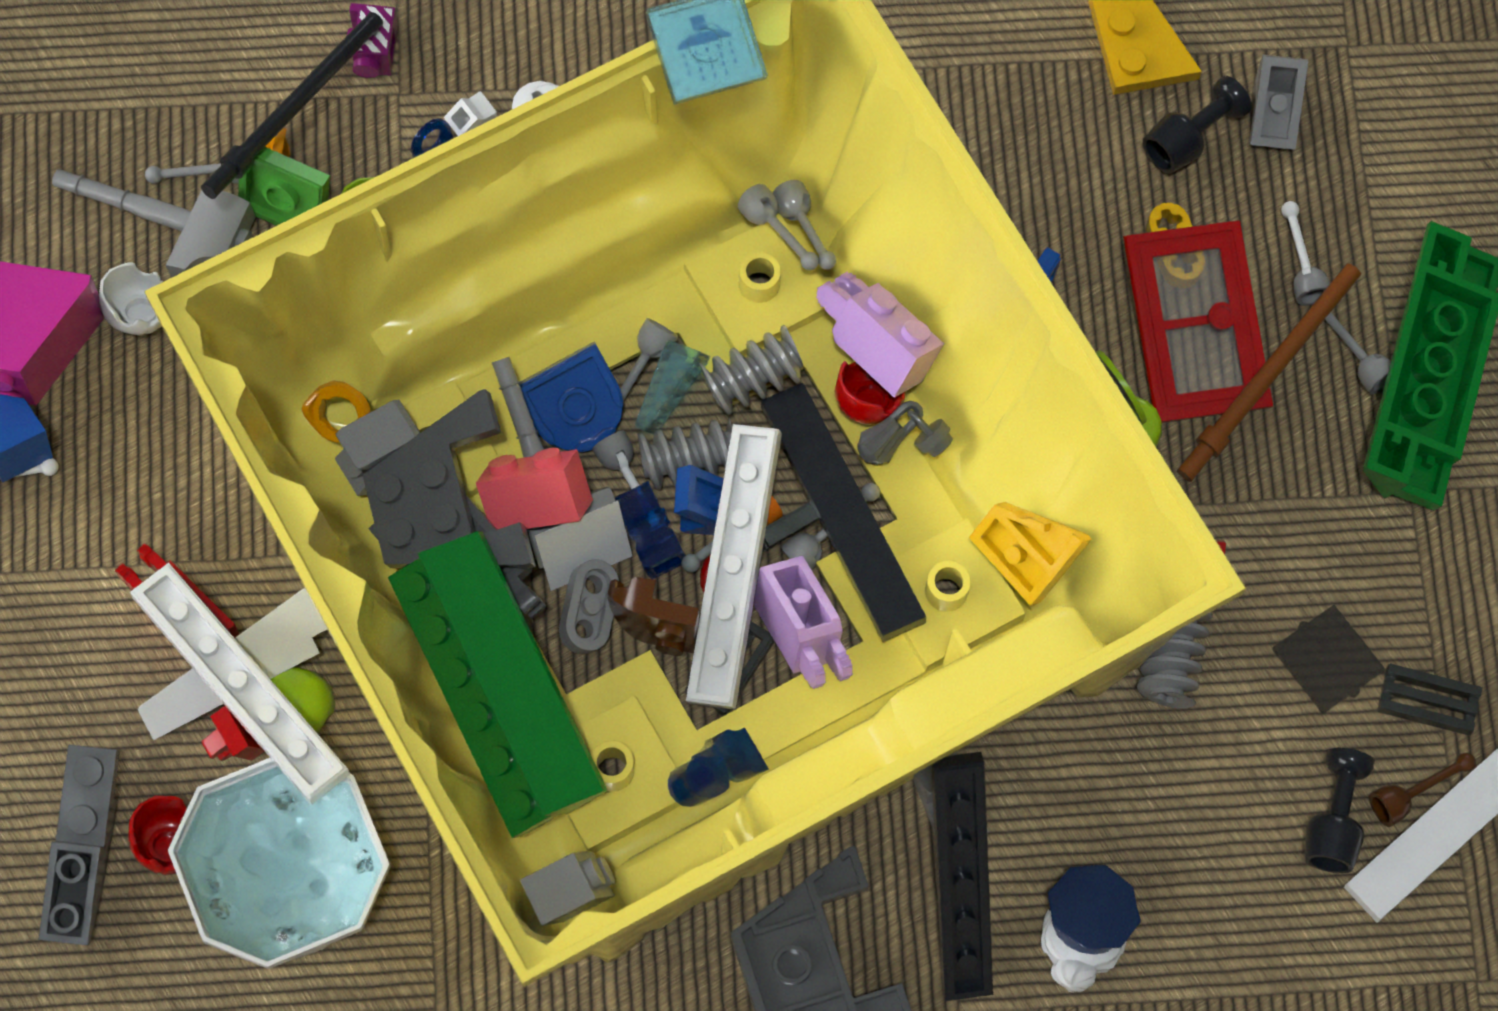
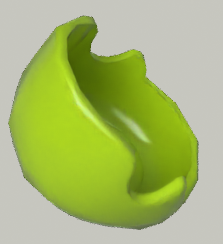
M299 667L290 668L271 678L270 680L296 710L319 733L326 720L335 711V701L330 684L319 673Z

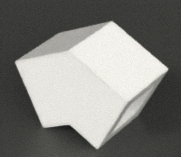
M480 91L470 98H461L445 115L444 119L455 133L460 136L496 118L497 111Z

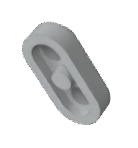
M589 560L576 567L569 578L559 624V634L563 644L569 650L578 654H588L599 649L607 642L610 635L614 615L609 606L607 593L610 582L614 579L619 581L615 569L605 561ZM586 579L594 583V594L586 589ZM577 623L581 624L585 628V638H582L577 634Z

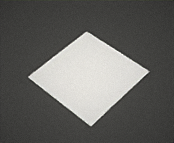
M618 501L585 514L578 522L564 523L535 535L551 591L567 585L573 570L589 560H602L613 565L632 557Z

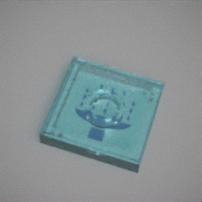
M677 0L646 10L645 15L674 105L767 78V70L744 0Z

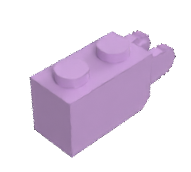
M845 272L835 278V282L828 281L817 288L816 298L818 303L836 320L832 329L835 343L887 392L896 397L923 381L944 343L930 331L926 324L919 321L891 292L887 291L879 283L868 287L860 278L857 279L856 275H853L852 272Z
M799 556L760 567L753 605L793 674L801 671L805 680L808 681V684L813 689L822 687L826 683V673L822 666L825 664L829 665L838 680L849 679L853 675V665L840 642L843 631L840 617L804 557Z

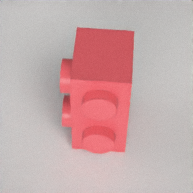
M548 448L535 453L533 456L517 459L515 455H503L491 460L476 482L486 517L497 529L519 522L526 529L578 522L582 519L593 501L577 449L560 452L558 448Z

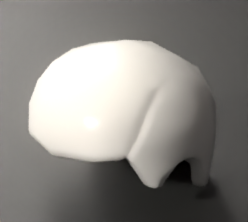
M133 262L124 263L109 269L100 281L99 304L105 320L113 328L132 335L142 336L161 328L162 325L144 292L163 282L157 272L150 274L142 272Z

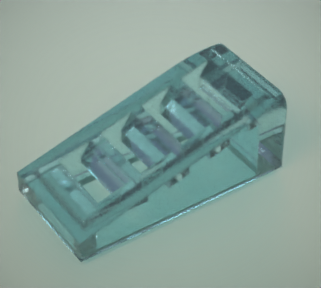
M668 340L665 343L635 422V428L654 434L655 430L661 429L702 372L699 363L706 366L710 356Z

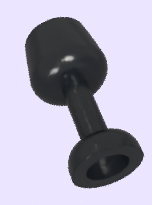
M1222 76L1213 86V101L1192 118L1179 112H1171L1166 114L1143 138V148L1150 161L1159 170L1170 174L1198 159L1204 150L1202 132L1223 115L1231 118H1241L1251 111V99L1245 88L1237 80L1230 76Z
M1332 748L1327 751L1326 764L1330 772L1337 776L1330 813H1320L1309 820L1306 828L1305 861L1310 866L1326 872L1349 873L1354 869L1365 837L1362 826L1356 820L1349 817L1356 780L1365 779L1371 774L1375 760L1370 755L1355 749Z

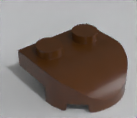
M634 577L631 579L628 587H624V584L616 579L610 582L607 593L609 606L619 625L630 636L641 642L656 645L655 649L667 655L681 656L684 651L694 653L699 626V608L656 599V580Z

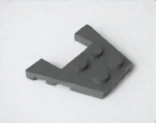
M486 389L472 395L363 474L384 564L388 567L404 568L419 558L417 553L476 532L455 449L501 433L491 393ZM519 522L484 534L499 567H516L517 569L536 567L526 527Z
M855 846L845 849L836 859L822 869L816 870L796 888L783 897L780 896L730 933L754 1011H912L902 983L853 998L822 905L868 891L869 885Z

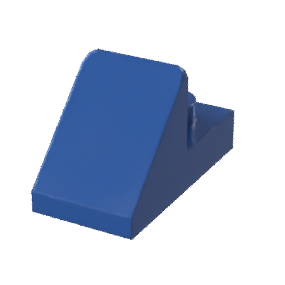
M693 465L677 468L674 513L681 515V532L714 535L724 478Z

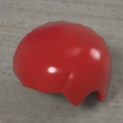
M846 361L840 366L834 390L840 410L853 421L864 425L877 424L884 421L904 403L906 395L905 391L893 397L859 364L853 362L848 365Z
M155 795L140 803L129 819L128 842L130 850L142 866L156 874H177L168 849L187 810L183 800L177 796Z

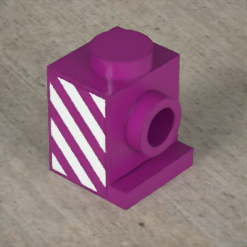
M350 3L349 12L352 28H348L347 35L369 12H375L383 20V25L353 55L352 71L356 75L365 78H374L378 75L391 76L399 29L395 7Z

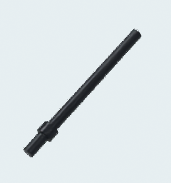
M369 12L240 146L234 145L220 159L221 166L201 185L203 193L207 197L215 199L235 178L241 179L254 166L253 159L380 29L383 25L382 18L375 12Z

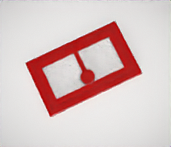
M1240 220L1123 236L1151 402L1157 409L1162 423L1223 415L1265 364ZM1270 387L1250 411L1273 407Z

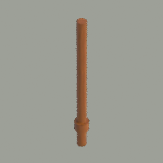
M1350 263L1345 265L1214 426L1208 425L1196 439L1198 445L1177 469L1180 476L1192 482L1212 456L1218 457L1230 443L1229 435L1361 276L1358 268Z

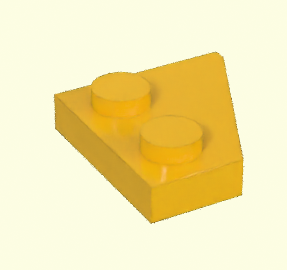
M1007 502L995 504L969 536L970 540L1030 606L1042 602L1092 540L1086 533Z

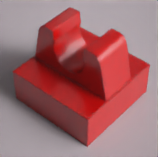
M226 706L210 716L217 729L201 741L210 759L218 756L220 761H224L233 756L252 761L265 752Z

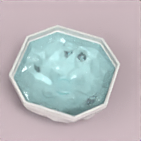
M271 758L197 787L168 849L202 941L207 945L267 969L323 950L333 942L362 931L390 869L389 861L354 775L350 774L315 803L310 805Z

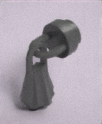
M909 400L901 404L884 421L861 432L857 446L860 453L859 456L866 463L878 465L890 462L900 443L916 426L922 432L916 438L914 445L923 454L929 453L932 457L942 453L951 444L953 437L949 434L950 427L942 419H938L928 425L922 419L923 408L918 402ZM907 412L911 420L902 427L897 420Z

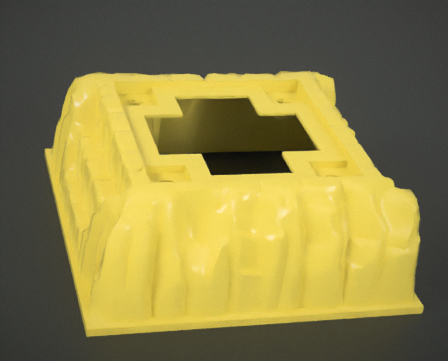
M738 0L762 75L761 79L675 102L656 39L144 291L147 300L523 987L567 963L574 964L592 955L599 957L606 963L613 962L640 942L646 932L665 927L694 905L701 902L708 903L732 890L740 878L752 877L779 864L789 843L825 828L838 816H847L877 796L886 795L912 780L915 773L1065 691L1071 689L1078 697L1099 696L1134 669L1140 667L1153 652L1164 646L1177 630L1243 595L1246 589L871 0ZM789 180L801 181L811 198V208L806 216L826 250L834 253L836 256L835 266L831 269H823L818 264L814 270L804 269L800 262L801 258L768 222L763 225H756L748 221L738 210V201L742 194L757 184L766 185L773 193L783 182ZM777 213L776 218L806 251L814 252L819 257L798 220H788ZM760 272L767 274L771 279L766 283H755L748 277ZM845 272H852L853 275H856L857 279L860 278L868 287L879 283L883 288L891 292L919 321L926 324L930 331L944 343L923 381L907 390L904 403L909 400L919 403L923 408L922 419L928 425L938 419H942L950 427L949 434L953 437V440L942 453L932 457L929 453L923 454L914 445L916 438L922 432L916 426L900 443L889 463L886 462L878 465L866 463L859 456L857 444L859 443L861 432L877 424L864 425L855 422L839 408L834 390L840 366L844 361L848 365L855 361L835 343L832 329L836 320L818 303L816 298L818 287L828 281L835 282L834 279ZM646 318H650L668 328L677 336L679 335L704 377L699 363L703 364L711 373L713 372L712 358L718 355L729 365L730 349L736 348L746 357L747 341L753 340L761 349H764V334L769 332L780 342V328L785 325L803 363L800 371L803 369L806 371L872 482L879 487L880 495L896 519L880 529L926 615V623L882 642L837 553L834 552L817 561L816 566L861 640L860 643L846 650L853 665V675L849 679L840 681L828 664L822 665L826 673V683L822 687L813 689L808 684V681L805 680L803 674L698 730L693 725L651 650L566 694L540 649L608 791L569 814H560L522 837L512 838L388 579L390 575L402 568H390L384 564L379 541L368 529L374 524L368 496H357L335 460V457L344 448L341 443L323 438L311 426L301 409L304 402L320 385L334 380L343 381L364 395L370 404L371 412L392 400H400L421 433L472 395L486 389L491 393L501 433L455 449L465 492L485 514L476 482L487 468L488 463L503 455H515L516 459L523 458L519 439H516L518 435L502 390H499L500 385L492 362L510 357L517 379L522 381L595 341L611 370L641 355L642 352L638 347L637 337ZM786 374V375L783 376V379H785V378H787V377H789V376ZM770 382L766 383V388L772 386ZM754 390L749 391V397L756 394ZM333 397L326 400L325 418L333 428L340 430L358 419L355 406L349 400L342 397ZM736 397L732 399V405L740 402ZM905 412L897 421L904 427L911 419L908 417L907 412ZM1002 502L1010 503L1086 533L1092 538L1090 543L1041 603L1030 606L969 538L995 504ZM942 579H950L959 586L960 590L955 594H944L937 589L935 583ZM607 758H617L625 764L624 770L614 776L605 775L598 767ZM588 851L594 852L596 858L602 856L608 863L615 879V883L610 885L614 897L583 911L581 914L563 923L541 926L520 879L575 852Z

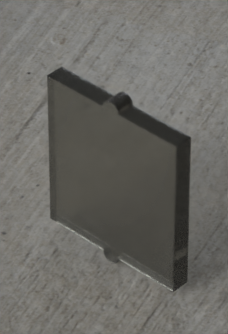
M1335 605L1308 623L1306 621L1300 622L1297 631L1272 648L1273 652L1322 714H1325L1349 696L1352 698L1357 697L1360 693V688L1385 671L1384 666Z

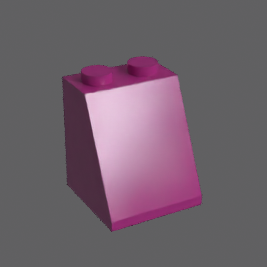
M0 261V394L24 398L28 405L37 406L103 321L104 315L99 304V294L91 275Z

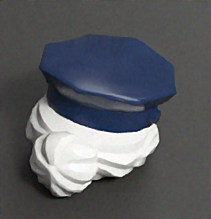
M1106 865L1070 867L1048 891L1050 908L1045 914L1042 925V950L1053 963L1051 969L1053 980L1071 993L1082 992L1088 989V987L1093 986L1097 973H1107L1110 969L1114 968L1119 957L1124 953L1127 939L1141 923L1134 887Z

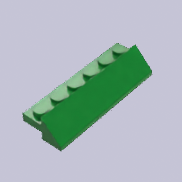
M1430 221L1427 224L1363 472L1384 499L1393 494L1435 511L1443 505L1452 465L1462 458L1498 315V257L1471 247L1472 237Z
M476 531L417 553L419 556L417 560L388 577L512 838L522 837L560 814H569L608 791L482 531Z

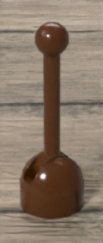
M1462 753L1458 756L1456 763L1407 790L1392 784L1379 788L1369 795L1373 812L1383 825L1391 827L1397 824L1410 813L1412 806L1411 798L1460 771L1469 772L1473 770L1476 765L1475 757L1470 753Z

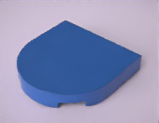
M595 341L519 383L534 427L547 443L568 451L577 449L578 452L592 450L598 442L613 434L620 422L623 411L622 393Z

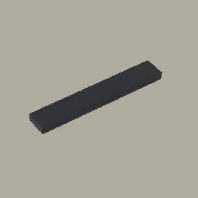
M802 382L761 400V408L771 428L781 431L780 445L882 642L925 624L926 615L804 383Z
M982 752L946 756L931 765L941 976L945 1001L993 995L985 762Z

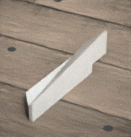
M303 588L235 637V640L271 679L319 654L320 652L312 637L327 630V627L307 590ZM192 668L139 706L138 712L153 740L223 703Z

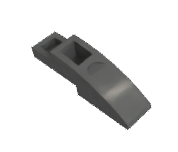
M68 744L56 841H51L38 940L79 945L90 944L102 894L117 805V799H114L120 755L119 750Z

